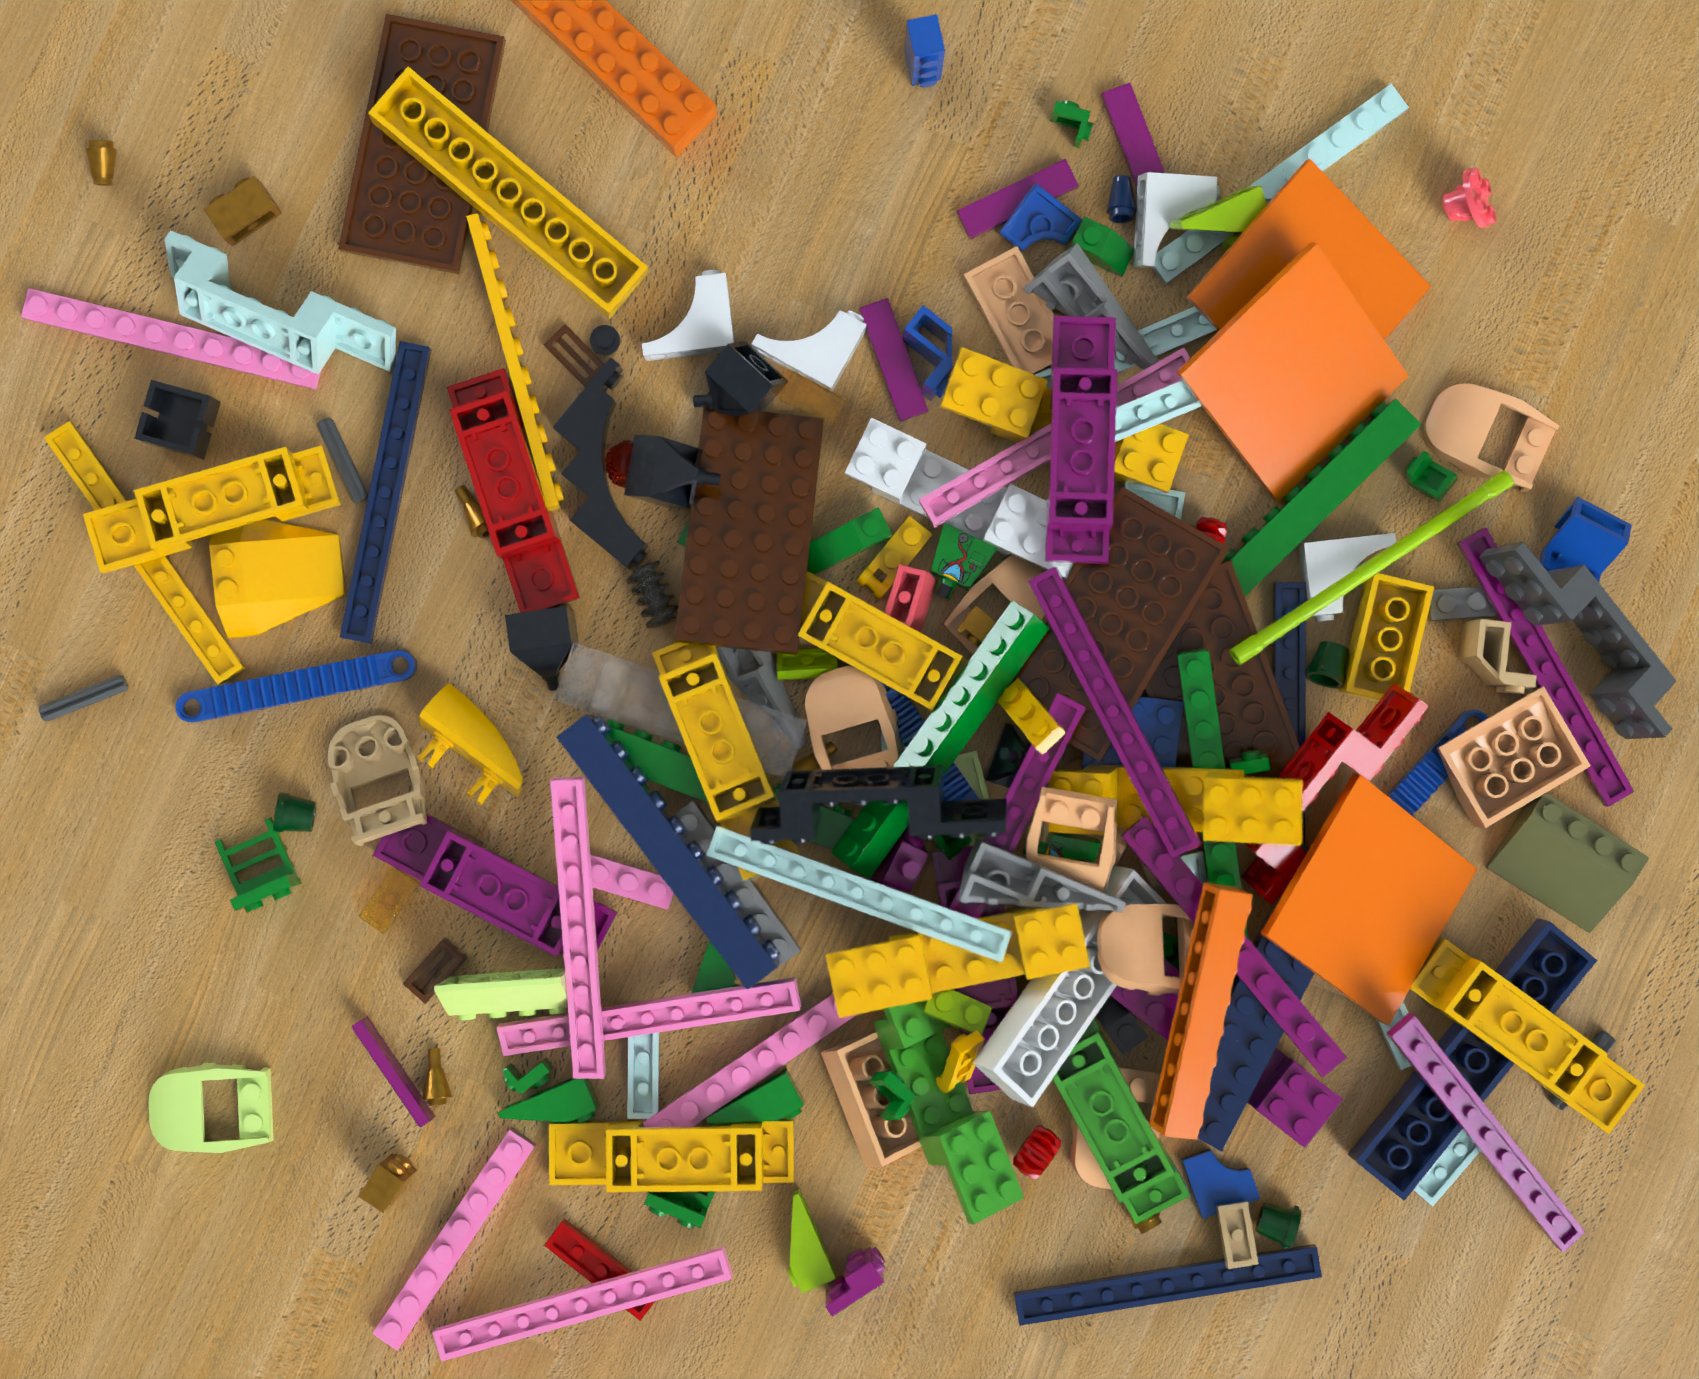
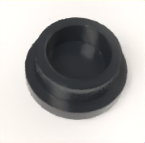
M600 325L592 331L590 345L599 355H611L619 348L620 336L612 326Z

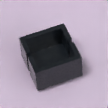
M151 380L144 407L159 413L156 418L142 412L134 439L204 460L212 435L206 430L207 427L214 428L221 402L205 394Z

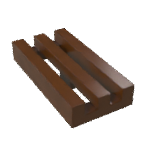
M566 324L544 344L584 387L589 384L604 366V363ZM565 333L598 366L595 370L562 338ZM556 342L589 374L586 379L553 346Z
M443 938L403 983L424 1004L428 1003L435 995L434 986L452 976L468 958L461 954L457 947L451 945L447 938ZM445 948L448 951L446 955L416 987L413 982ZM454 956L457 960L433 987L424 994L422 990Z

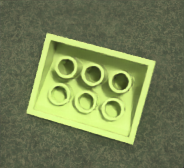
M565 968L454 975L434 986L435 994L448 1016L457 1015L458 1020L476 1019V1014L488 1013V1018L506 1017V1012L518 1011L519 1016L536 1015L537 1010L549 1009V1014L568 1012Z

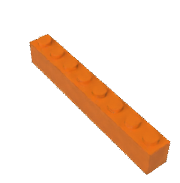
M1206 882L1203 884L1149 1125L1166 1137L1197 1139L1199 1129L1203 1124V1112L1206 1098L1210 1094L1211 1076L1213 1068L1217 1063L1218 1045L1220 1037L1224 1032L1223 1023L1227 1007L1231 1001L1230 992L1234 976L1238 970L1237 962L1240 948L1245 939L1244 931L1247 917L1252 908L1251 900L1253 894L1238 887Z

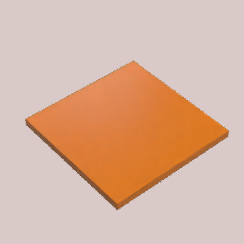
M1308 159L1186 298L1219 331L1310 242H1314L1319 245L1379 334L1385 340L1431 288V285L1311 159Z
M1310 242L1176 372L1270 496L1278 502L1409 377L1319 245L1314 242Z
M1353 773L1260 934L1378 1021L1389 1026L1475 875L1477 868L1361 774Z

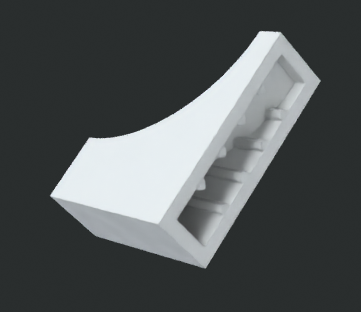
M1152 172L1138 176L1133 268L1155 266L1159 244L1170 228V222L1219 200L1220 187L1217 185V177Z
M707 270L702 272V276H695V295L688 314L666 336L652 342L642 343L643 356L646 361L720 353L727 344L735 343L726 273H720L719 270Z
M840 310L830 324L810 337L795 341H779L757 334L751 345L759 354L832 393L863 338L867 324L863 323L864 318L850 310L845 313Z
M1395 533L1317 541L1299 545L1302 582H1306V601L1352 572L1363 559L1373 552L1388 548L1396 543ZM1343 596L1311 617H1315L1316 622L1334 620V614L1343 612Z

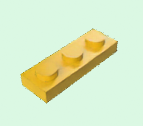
M1019 678L1007 687L999 698V704L1040 753L1044 754L1066 733Z

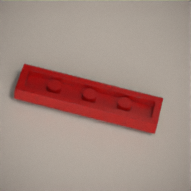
M565 1218L544 1244L547 1249L591 1283L632 1272ZM656 1301L625 1310L641 1321Z

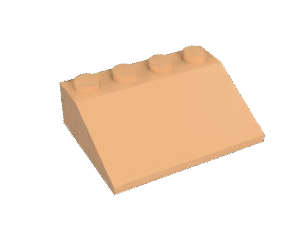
M1544 686L1437 748L1461 806L1473 826L1480 828L1492 825L1591 766Z
M875 1029L821 1052L865 1167H883L922 1147L909 1113L898 1120H884L881 1117V1114L890 1102L869 1081L875 1072L892 1070Z

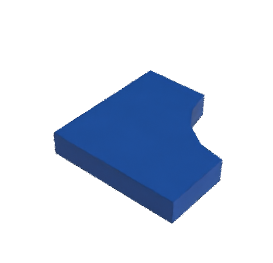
M1034 183L998 233L1015 247L1017 246L1020 251H1024L1032 243L1042 239L1054 240L1065 245L1081 224L1082 219L1041 186Z
M1210 1149L1181 1158L1203 1219L1217 1214L1215 1205L1247 1201L1249 1203L1260 1199L1249 1168L1234 1169L1224 1166L1215 1158Z

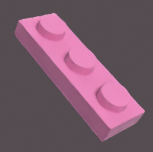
M590 854L593 888L669 910L674 893L661 875Z

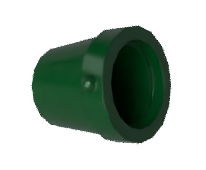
M1332 641L1320 642L1311 664L1307 667L1306 678L1323 687L1342 688L1346 679L1345 673L1349 649Z
M280 792L275 808L273 831L282 833L284 831L312 832L317 802Z
M1264 1202L1257 1218L1255 1232L1281 1243L1283 1249L1291 1248L1299 1229L1302 1210H1299L1298 1206L1287 1208Z

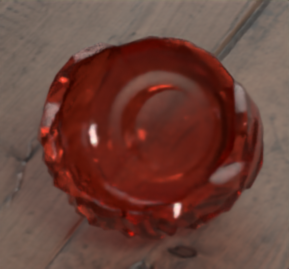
M630 440L622 441L610 448L605 458V471L609 474L608 478L612 480L613 484L622 488L626 486L633 441Z

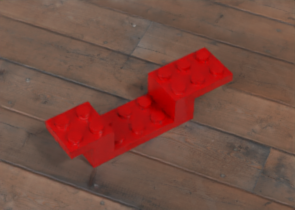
M502 368L448 386L447 390L453 406L452 409H449L496 555L503 559L520 613L550 609L580 599L554 515L546 506L521 429L524 427L506 370Z
M1393 683L1356 731L1328 712L1276 779L1303 780L1302 812L1307 805L1315 801L1318 791L1327 780L1336 774L1338 766L1342 761L1370 781L1374 775L1382 770L1384 762L1391 753L1402 745L1404 737L1410 729L1421 721L1428 705ZM1244 843L1257 857L1241 877L1262 898L1273 904L1285 892L1287 885L1292 880L1307 852L1299 845Z

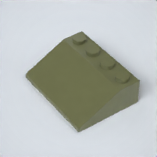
M1546 792L1524 805L1485 868L1586 932L1591 933L1633 885L1649 857Z

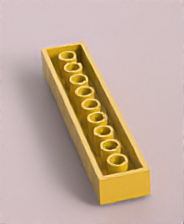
M410 67L403 71L368 112L374 125L609 320L647 276L648 266Z

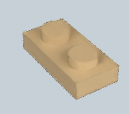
M1240 1201L1215 1205L1226 1268L1233 1269L1259 1264L1248 1202Z

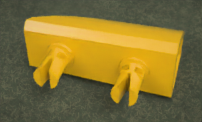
M450 683L445 685L419 715L420 726L433 735L434 738L417 756L418 760L423 762L433 753L428 762V767L433 769L447 749H452L483 773L466 793L470 799L483 789L477 799V804L482 806L497 785H501L518 797L521 794L523 777L506 741L474 703Z

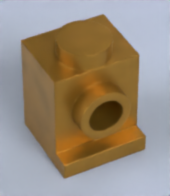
M974 606L955 630L959 633H962L964 630L969 632L966 638L979 647L996 621L977 606Z

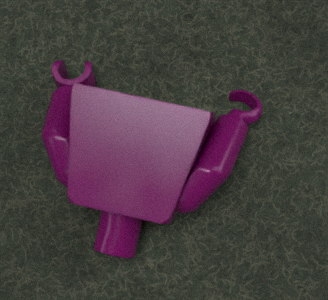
M908 825L868 880L904 893H910L929 854L924 846V839L910 836Z

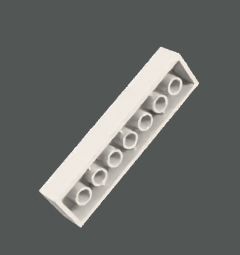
M1113 865L1107 887L1104 891L1105 893L1126 902L1125 905L1167 904L1134 869ZM1080 909L1079 911L1090 967L1031 979L973 1061V1064L1011 1099L1030 1107L1035 1105L1116 987V984L1112 983L1105 976L1098 960L1097 929L1101 917L1108 910L1092 911Z

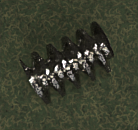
M660 560L634 569L627 578L628 584H637L632 589V594L642 595L636 601L637 606H647L641 612V616L643 618L652 617L645 624L647 629L658 628L677 620V616H674L673 613L678 610V605H669L668 603L675 596L674 594H664L663 592L670 584L659 582L665 575V572H655L654 570L660 564Z

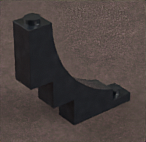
M610 357L554 424L553 428L579 450V453L561 474L589 497L570 521L625 567L630 569L632 565L638 567L648 554L645 552L648 546L626 523L615 503L608 482L605 447L608 427L616 402L606 393V390L608 388L613 390L623 377L621 375L623 371L621 365Z

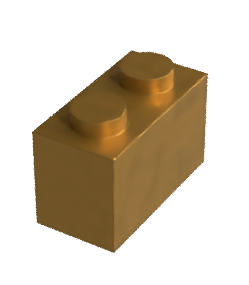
M255 176L240 180L235 184V189L226 195L221 194L214 197L209 202V206L203 209L222 238L232 247L282 214L264 185Z
M391 1153L377 1166L358 1197L384 1214L398 1200L417 1169L412 1167L413 1163L407 1157Z

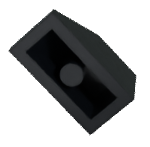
M1112 996L1108 997L1095 1016L1123 1055L1148 1038V1035L1133 1014Z

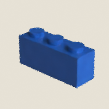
M937 14L907 20L904 53L912 86L930 87L935 85L938 80H941L945 47Z

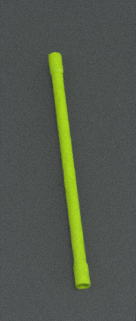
M1502 470L1454 505L1256 635L1248 637L1230 649L1229 653L1236 664L1241 665L1254 657L1264 647L1487 500L1495 498L1514 485L1512 476L1507 471Z

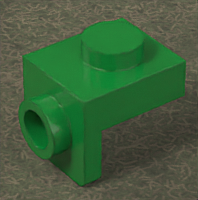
M1056 101L1050 122L1078 130L1074 147L1079 148L1082 139L1088 141L1093 123L1088 122L1091 111L1079 108V105L1072 101Z
M1423 451L1419 457H1414L1406 468L1409 485L1439 503L1458 479L1457 474L1431 460L1430 454L1426 451Z
M1260 750L1242 752V757L1229 759L1230 768H1225L1244 770V774L1270 770L1266 753L1260 754Z
M545 1058L522 1077L513 1064L510 1063L502 1070L505 1075L503 1080L513 1092L517 1090L521 1095L532 1085L537 1090L550 1079L547 1073L550 1072L553 1066Z
M893 1071L875 1072L869 1081L890 1102L881 1114L884 1120L903 1118L911 1108L910 1103L916 1096L904 1085V1079Z

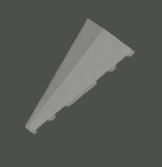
M1078 243L1056 257L1023 288L1028 294L1034 293L1046 301V306L1051 310L1056 308L1066 316L1116 318L1115 350L1125 356L1124 361L1130 365L1135 363L1143 370L1159 362Z
M716 646L723 665L729 671L727 675L757 709L763 708L773 719L771 725L776 730L781 728L793 741L791 747L794 750L803 747L808 742L782 680L777 679V668L770 652Z
M976 838L964 866L958 900L963 903L1012 904L1042 908L1077 903L1078 909L1092 911L1111 910L1122 912L1126 902L979 838Z

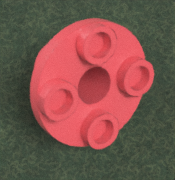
M1477 167L1463 171V186L1458 185L1455 191L1444 194L1442 206L1445 215L1450 221H1468L1473 218L1478 227L1485 228L1490 226V224L1496 223L1497 218L1493 206H1489L1487 197L1492 195L1490 183L1487 178H1481Z

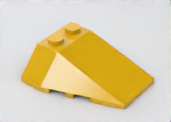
M263 519L211 535L209 549L215 605L229 639L261 635L271 628L287 623L299 615L313 611L346 595L340 535Z

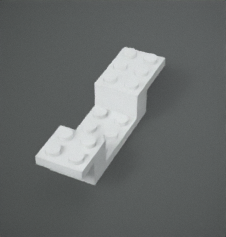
M871 418L845 471V475L872 487L873 493L928 518L919 503V499L969 470L926 450V443ZM1009 484L1008 488L1001 489L940 524L942 526L945 523L995 546L997 547L996 551L1005 556H1009L1011 553L1045 570L1056 566L1064 579L1068 577L1074 563L1045 562L1047 501L1012 484Z

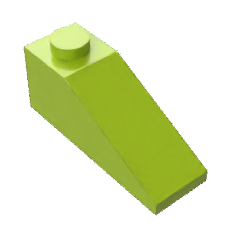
M1248 186L1174 220L1169 225L1171 229L1243 233L1264 209L1267 202L1261 186Z
M799 1187L794 1189L790 1248L791 1268L787 1269V1273L794 1287L799 1286L803 1294L836 1279V1270Z

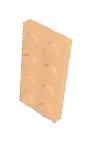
M1016 246L965 273L963 277L1010 365L1034 375L1052 366L1053 317L1055 315L1046 306V301L1034 293L1028 294L1023 289L1034 276L1019 248Z

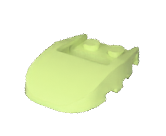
M203 1063L200 1066L183 1067L164 1073L150 1090L148 1103L150 1128L157 1142L166 1149L185 1152L223 1153L274 1141L271 1070L269 1067H264L261 1070L246 1069V1065ZM237 1079L240 1138L238 1140L205 1141L202 1081Z

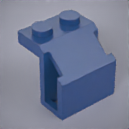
M923 305L904 328L903 341L936 367L924 382L922 389L923 396L932 401L936 395L939 398L943 396L952 371V327ZM923 326L945 344V353L918 333V330Z
M1577 497L1557 520L1554 527L1559 530L1543 548L1539 562L1546 571L1585 565L1599 582L1603 571L1629 543L1632 524Z

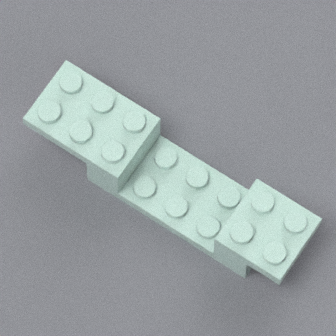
M171 230L165 237L170 277L174 278L180 315L316 374L320 373L335 348L389 372L395 366L396 327L391 326L388 322L372 318L356 308H349L335 302L328 296H322L312 291L295 316L291 317L282 310H275L261 304L255 298L245 297L232 291L227 254L215 247H208L195 241L190 236L181 235Z

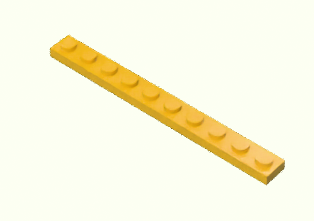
M478 213L466 216L545 503L550 511L560 509L559 501L564 500L560 483H553L550 473L556 471L552 454H545L542 444L548 442L544 425H537L534 415L540 413L536 396H529L526 385L532 384L527 366L521 367L518 356L524 355L519 337L513 338L510 327L516 326L511 308L505 309L502 298L508 297L503 279L497 280L494 269H498L500 266L495 250L489 251L486 242L492 239L487 221L481 223Z
M71 421L66 422L44 437L94 510L127 501ZM167 556L134 565L218 685H222L245 669L240 659Z

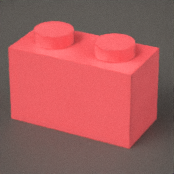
M899 564L885 613L921 633L937 580L928 571Z

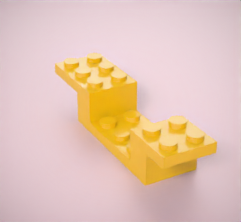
M964 347L959 349L939 407L991 426L989 433L1016 443L1027 439L1028 436L1052 423V409H1050L1051 389L1046 387L1047 379ZM1159 423L1116 441L1114 480L1123 484L1125 482L1131 484L1140 483L1168 493L1189 434Z
M322 445L293 454L287 447H282L134 490L136 499L84 513L83 517L99 571L104 574L193 548L191 540L273 516H276L283 522L341 505L326 452Z
M807 571L801 626L798 636L933 711L969 660L832 583L826 582Z
M677 642L652 652L661 675L658 678L715 820L721 824V827L751 837L750 828L758 808L780 806L769 776L763 769L731 690L732 685L716 646ZM779 840L777 843L771 844L800 855L796 843L791 842V840ZM738 867L743 880L759 875Z
M1089 764L1083 770L1055 769L1048 782V788L1116 799L1117 806L1114 811V822L1117 823V828H1130L1143 816H1146L1154 825L1124 765ZM1162 767L1195 832H1203V840L1301 845L1303 780L1244 777V770ZM1049 822V832L1091 835H1104L1105 833Z
M1077 903L1047 909L1030 907L977 918L1012 931L1002 962L916 931L889 936V941L827 953L826 960L838 1017L841 1018L933 999V993L1025 974L1028 980L1088 968L1090 963Z
M1445 938L1440 940L1426 959L1410 990L1448 1018L1467 1028L1531 1075L1530 1078L1607 1134L1611 1133L1645 1086L1637 1078L1606 1057L1608 1054L1482 961L1470 957Z
M780 1119L778 1121L732 1123L731 1126L642 1127V1121H584L582 1123L571 1121L549 1123V1185H606V1192L762 1191L763 1183H794V1119L787 1121L786 1119Z

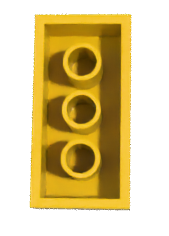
M1380 573L1375 574L1364 582L1348 647L1350 652L1345 673L1346 679L1343 687L1338 689V693L1379 702L1393 683L1410 692L1434 586Z

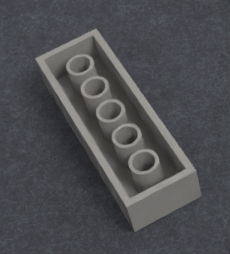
M695 800L673 816L677 815L685 825L687 830L683 833L690 842L696 840L705 854H707L716 828ZM707 855L702 857L709 867L715 865L722 874L724 880L721 884L727 892L732 889L743 903L740 909L746 917L751 914L762 928L759 934L766 942L770 939L781 953L778 958L780 960L778 967L801 951L800 945L754 881L750 878L743 880L737 866Z

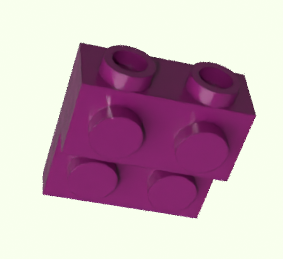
M869 1247L864 1251L862 1248H859L852 1252L846 1258L848 1262L845 1263V1278L841 1275L828 1284L829 1289L826 1290L825 1307L832 1317L884 1283L885 1260L877 1247L873 1249Z

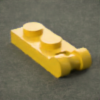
M909 515L856 582L863 587L865 585L874 591L873 595L880 600L893 585L899 564L908 566L933 534ZM878 569L887 576L883 582H880L873 576Z
M977 1030L968 1036L962 1034L952 1042V1048L946 1059L944 1072L936 1078V1083L944 1094L953 1090L958 1082L964 1083L971 1079L975 1068L973 1061L980 1053L985 1040Z

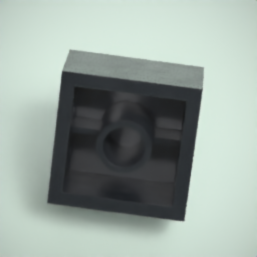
M745 340L726 345L705 371L710 391L706 395H694L693 405L694 407H709L710 410L715 409L716 412L724 415H746L765 409L789 381Z
M634 435L624 495L664 507L691 509L696 486H703V483L719 486L721 474L705 471L706 468L700 467L702 449L661 436Z
M564 606L505 615L510 652L546 681L549 690H557L560 687L558 681L559 671L579 647L574 610Z
M1007 722L1003 723L984 780L1008 789L1010 788L1032 745L1018 726Z

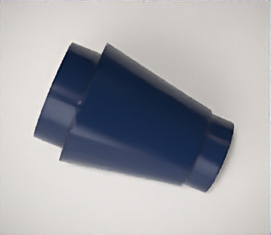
M1127 175L1113 177L1106 212L1109 215L1110 221L1114 223L1130 222L1134 219V214L1137 212L1131 178Z

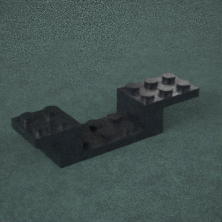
M942 765L786 771L778 792L780 807L758 808L750 828L751 841H760L761 844H774L779 840L806 843L810 839L815 838L821 819L820 805L834 806L839 802L865 805L870 803V801L882 800L886 804H896L902 800H907L910 836H917L921 839H931L936 837V835L963 838L968 836V834L981 833L985 837H994L1000 835V833H1006L1007 799L944 801Z

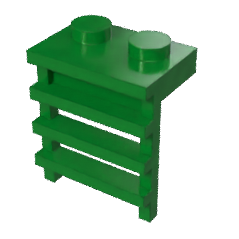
M272 817L265 819L269 829L268 832L226 850L222 839L215 841V845L237 893V897L230 899L234 911L245 909L246 913L264 906L263 900L273 897L274 901L286 897L292 894L291 888L302 884L294 870L293 861H290L287 854V847L281 840L279 835L281 833L273 831L274 821ZM273 838L276 845L275 849L233 867L229 856ZM280 854L284 865L240 883L237 872Z
M702 1191L649 1192L644 1205L649 1206L648 1210L655 1215L665 1217L668 1214L677 1218V1222L684 1227L693 1229L697 1226L701 1228L715 1191H709L708 1194Z

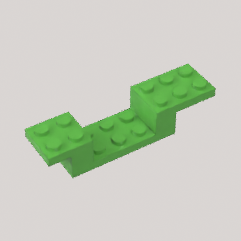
M927 1000L885 1008L884 1012L886 1015L872 1021L891 1070L899 1074L905 1081L904 1085L916 1095L910 1103L911 1108L908 1113L928 1164L946 1166L968 1224H976L1023 1199V1193L991 1112L973 1111L962 1083L958 1082L955 1088L946 1094L939 1089L936 1083V1078L944 1072L946 1059L950 1054L942 1030L952 1025L922 1013Z
M1094 1017L1054 1075L1053 1080L1119 1203L1124 1201L1135 1224H1138L1190 1197L1191 1193L1161 1138L1157 1139L1151 1126H1149V1122L1114 1060L1115 1054Z

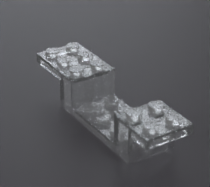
M573 642L554 701L685 744L658 676H661L659 671ZM734 696L763 769L768 773L784 778L786 771H791L807 720Z

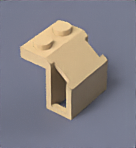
M1487 619L1463 622L1459 659L1464 664H1467L1486 686L1496 687V693L1502 694L1524 693L1526 688L1536 687L1537 675L1506 672L1511 622Z

